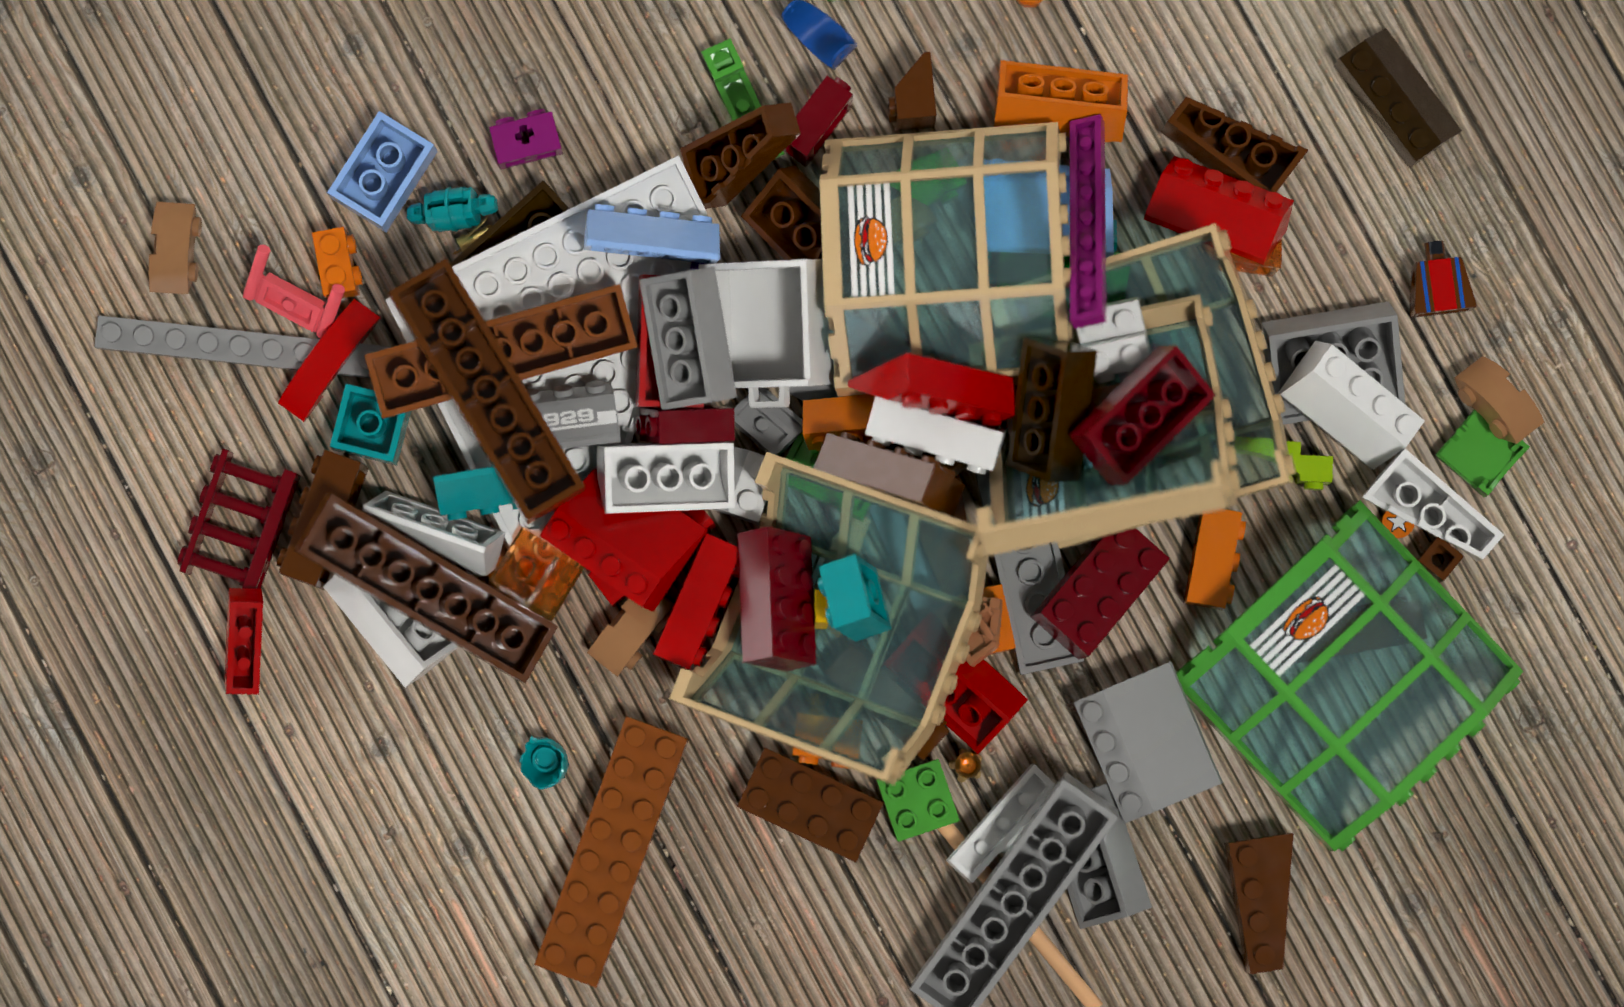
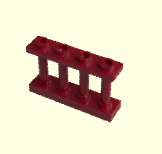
M223 448L221 454H216L210 468V472L214 473L210 485L205 484L202 489L199 503L203 505L199 516L194 515L191 520L188 533L192 534L188 547H182L177 564L181 565L179 571L191 575L195 566L239 581V585L243 586L242 588L261 589L301 476L284 469L282 476L277 475L274 477L233 463L231 460L234 453ZM226 474L272 489L271 492L275 494L272 505H267L264 508L220 493ZM215 505L261 520V524H264L261 536L251 538L210 524ZM204 536L249 550L250 554L254 555L250 567L241 569L198 554Z

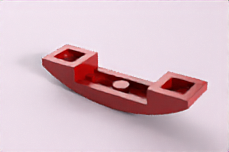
M353 299L312 349L288 384L278 404L305 422L324 397L322 395L358 345L360 343L363 344L381 317L356 299Z

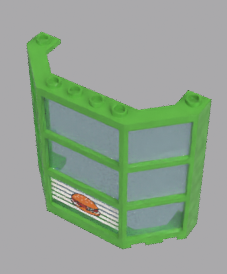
M1361 500L1354 503L1332 524V529L1336 532L1332 537L1325 534L1212 641L1216 645L1213 650L1210 646H1207L1176 672L1188 702L1326 848L1334 852L1337 849H1340L1342 852L1355 841L1356 838L1354 836L1385 813L1395 803L1398 806L1403 805L1414 794L1411 788L1418 781L1424 784L1438 771L1435 765L1440 760L1445 758L1448 761L1462 748L1458 743L1467 735L1471 738L1484 728L1486 724L1482 720L1490 714L1505 694L1510 693L1521 682L1518 678L1524 672Z

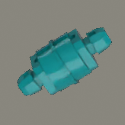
M447 187L446 189L434 190L432 193H425L424 205L423 203H417L407 208V219L413 224L426 223L432 231L457 232L460 229H468L479 225L481 222L480 213L482 216L495 213L498 210L497 198L491 194H482L478 197V194L472 187Z

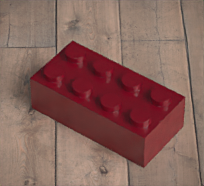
M1177 345L1158 346L1069 434V437L1109 485H1127L1216 394Z
M769 526L738 533L743 663L782 671L816 665L811 536Z
M1137 528L1096 539L1030 617L1078 660L1089 657L1170 558Z

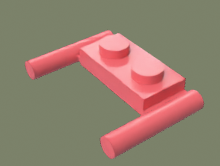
M259 245L243 291V297L246 300H255L258 304L309 331L316 332L317 337L321 339L335 321L345 292L344 286L334 284L326 304L325 301L270 272L264 276L263 272L271 250L267 245Z

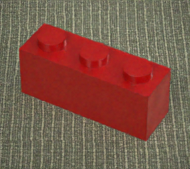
M229 588L224 679L226 694L259 695L263 622L262 589Z

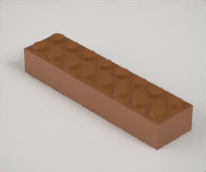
M620 284L485 321L520 380L638 348ZM416 341L364 355L382 419L452 400Z
M625 717L534 965L595 988L599 986L689 739L633 718Z

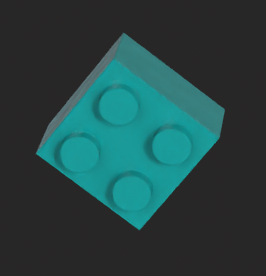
M346 384L329 447L334 451L397 466L411 411L382 419L374 390Z
M856 554L819 566L821 577L818 578V586L822 595L827 599L829 608L825 610L827 621L832 628L855 642L892 630L877 568Z

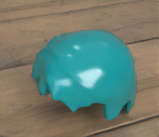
M530 736L529 742L525 744L526 751L520 757L521 772L533 787L538 789L551 788L565 778L569 767L567 752L561 744L552 739Z

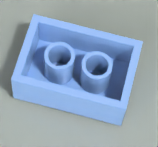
M379 111L327 194L335 202L387 233L438 151L434 144Z

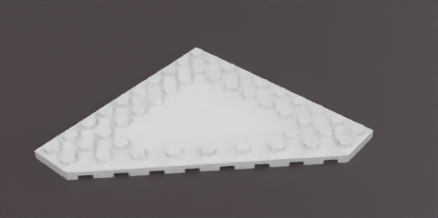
M679 155L453 266V270L484 321L620 284L637 342L639 276L642 274L667 275L688 271L691 262L583 250L588 209L594 210L595 204L615 206L614 212L627 213L628 208L647 210V216L660 217L661 211L679 213L680 220L692 221L693 215L707 216V212ZM390 298L386 299L406 342L416 341ZM637 348L521 380L526 389H538L540 391L553 390L558 385L586 386L588 382L597 380L611 383L621 442L607 444L631 443L636 429V416L639 415V408H643L635 406ZM449 400L438 403L470 470L492 467L453 401ZM597 445L563 449L582 481L597 466ZM512 504L500 505V512L493 513L501 531L506 532L505 539L532 592L583 567L539 536L557 508L528 525L518 509L513 510Z

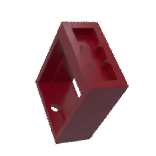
M827 75L796 115L801 134L783 151L804 167L809 165L825 144V140H828L852 108L853 94L849 92L852 88L839 77L833 80Z
M704 405V408H672L662 410L661 407L639 408V415L636 416L635 428L637 434L640 435L641 441L656 444L735 441L734 408L718 405Z

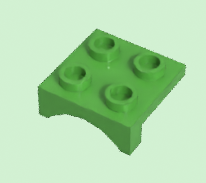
M1474 409L1435 456L1480 495L1487 497L1530 446L1523 440L1515 444L1498 439L1491 432L1486 420Z
M939 759L906 769L895 785L877 779L898 842L960 821Z

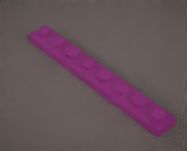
M1101 114L1070 121V322L1074 329L1107 323L1105 123Z

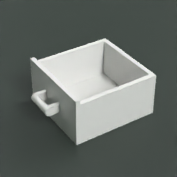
M823 259L699 264V269L715 267L735 388H748L750 408L789 407V387L834 384V362L831 359L828 334L834 333V330H829L828 317L826 318ZM758 387H779L778 401H760Z

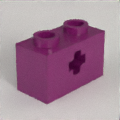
M545 109L534 110L526 114L527 118L514 120V117L502 118L495 121V126L489 127L498 165L501 170L563 154L552 111L546 113ZM528 131L529 135L534 134V136L529 137V143L523 144L522 140H518L522 138V132Z

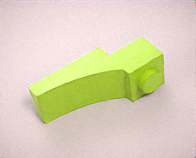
M1235 439L1232 442L1236 455L1256 458L1278 466L1274 454L1275 446L1273 440ZM1286 441L1288 454H1291L1296 468V474H1293L1295 484H1304V490H1323V485L1332 483L1333 456L1301 455V442Z

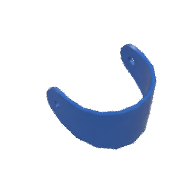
M793 0L782 12L781 18L793 35L813 55L833 70L857 47L856 41L840 24L810 2Z

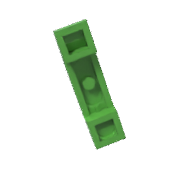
M731 38L701 51L732 121L761 107ZM782 151L776 158L784 155V151Z

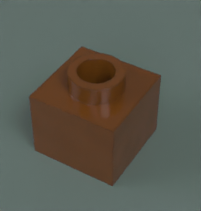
M1436 536L1417 560L1440 583L1445 581L1464 555L1448 542ZM1434 554L1441 556L1442 564L1440 566H1435L1432 563L1431 559Z

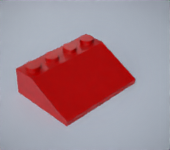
M911 353L901 355L848 381L849 388L889 401L902 403L904 408H925L931 414L947 413L955 415V418L958 420L973 419L982 421L984 426L1000 425L1001 421L1015 415L1013 377Z
M596 466L582 481L585 485V491L560 505L539 536L642 608L654 612L708 529L682 511L605 513Z

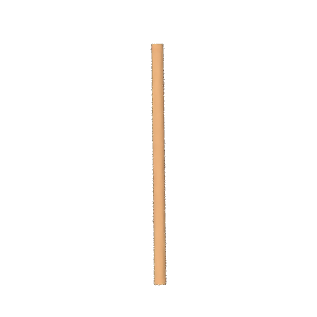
M887 755L883 760H881L884 766L886 765L889 755ZM953 823L937 829L954 850L965 839ZM987 866L977 878L983 884L993 870ZM1038 927L1029 941L1084 1007H1101L1103 1005L1102 1001L1042 929Z

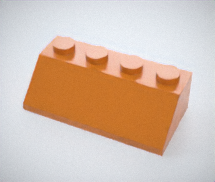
M1001 60L994 127L1058 122L1060 133H1066V136L1070 138L1071 120L1101 114L1105 123V142H1122L1127 115L1128 75Z

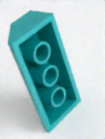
M493 467L433 477L440 516L447 515L448 521L467 518V511L480 509V515L500 512V505L512 504L513 510L518 509Z

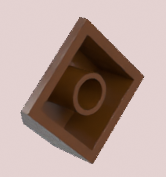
M924 52L895 86L894 96L888 97L889 123L895 122L896 131L935 127L937 114L931 52Z

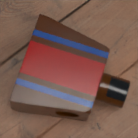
M1444 241L1425 243L1426 261L1416 262L1411 268L1410 318L1472 311L1477 307L1463 259L1461 257L1446 258Z

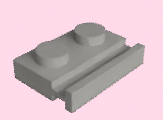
M758 387L760 401H778V398L765 387ZM747 395L734 408L735 426L765 453L769 452L780 456L803 431V420L788 407L750 408Z

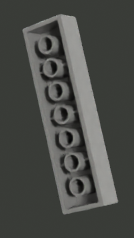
M1064 772L913 979L910 990L934 1007H980L1119 817V809L1070 774Z

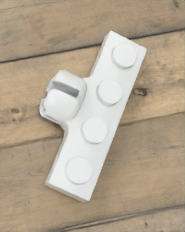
M1031 764L946 861L968 883H973L999 853L1007 852L1056 784L1035 764Z

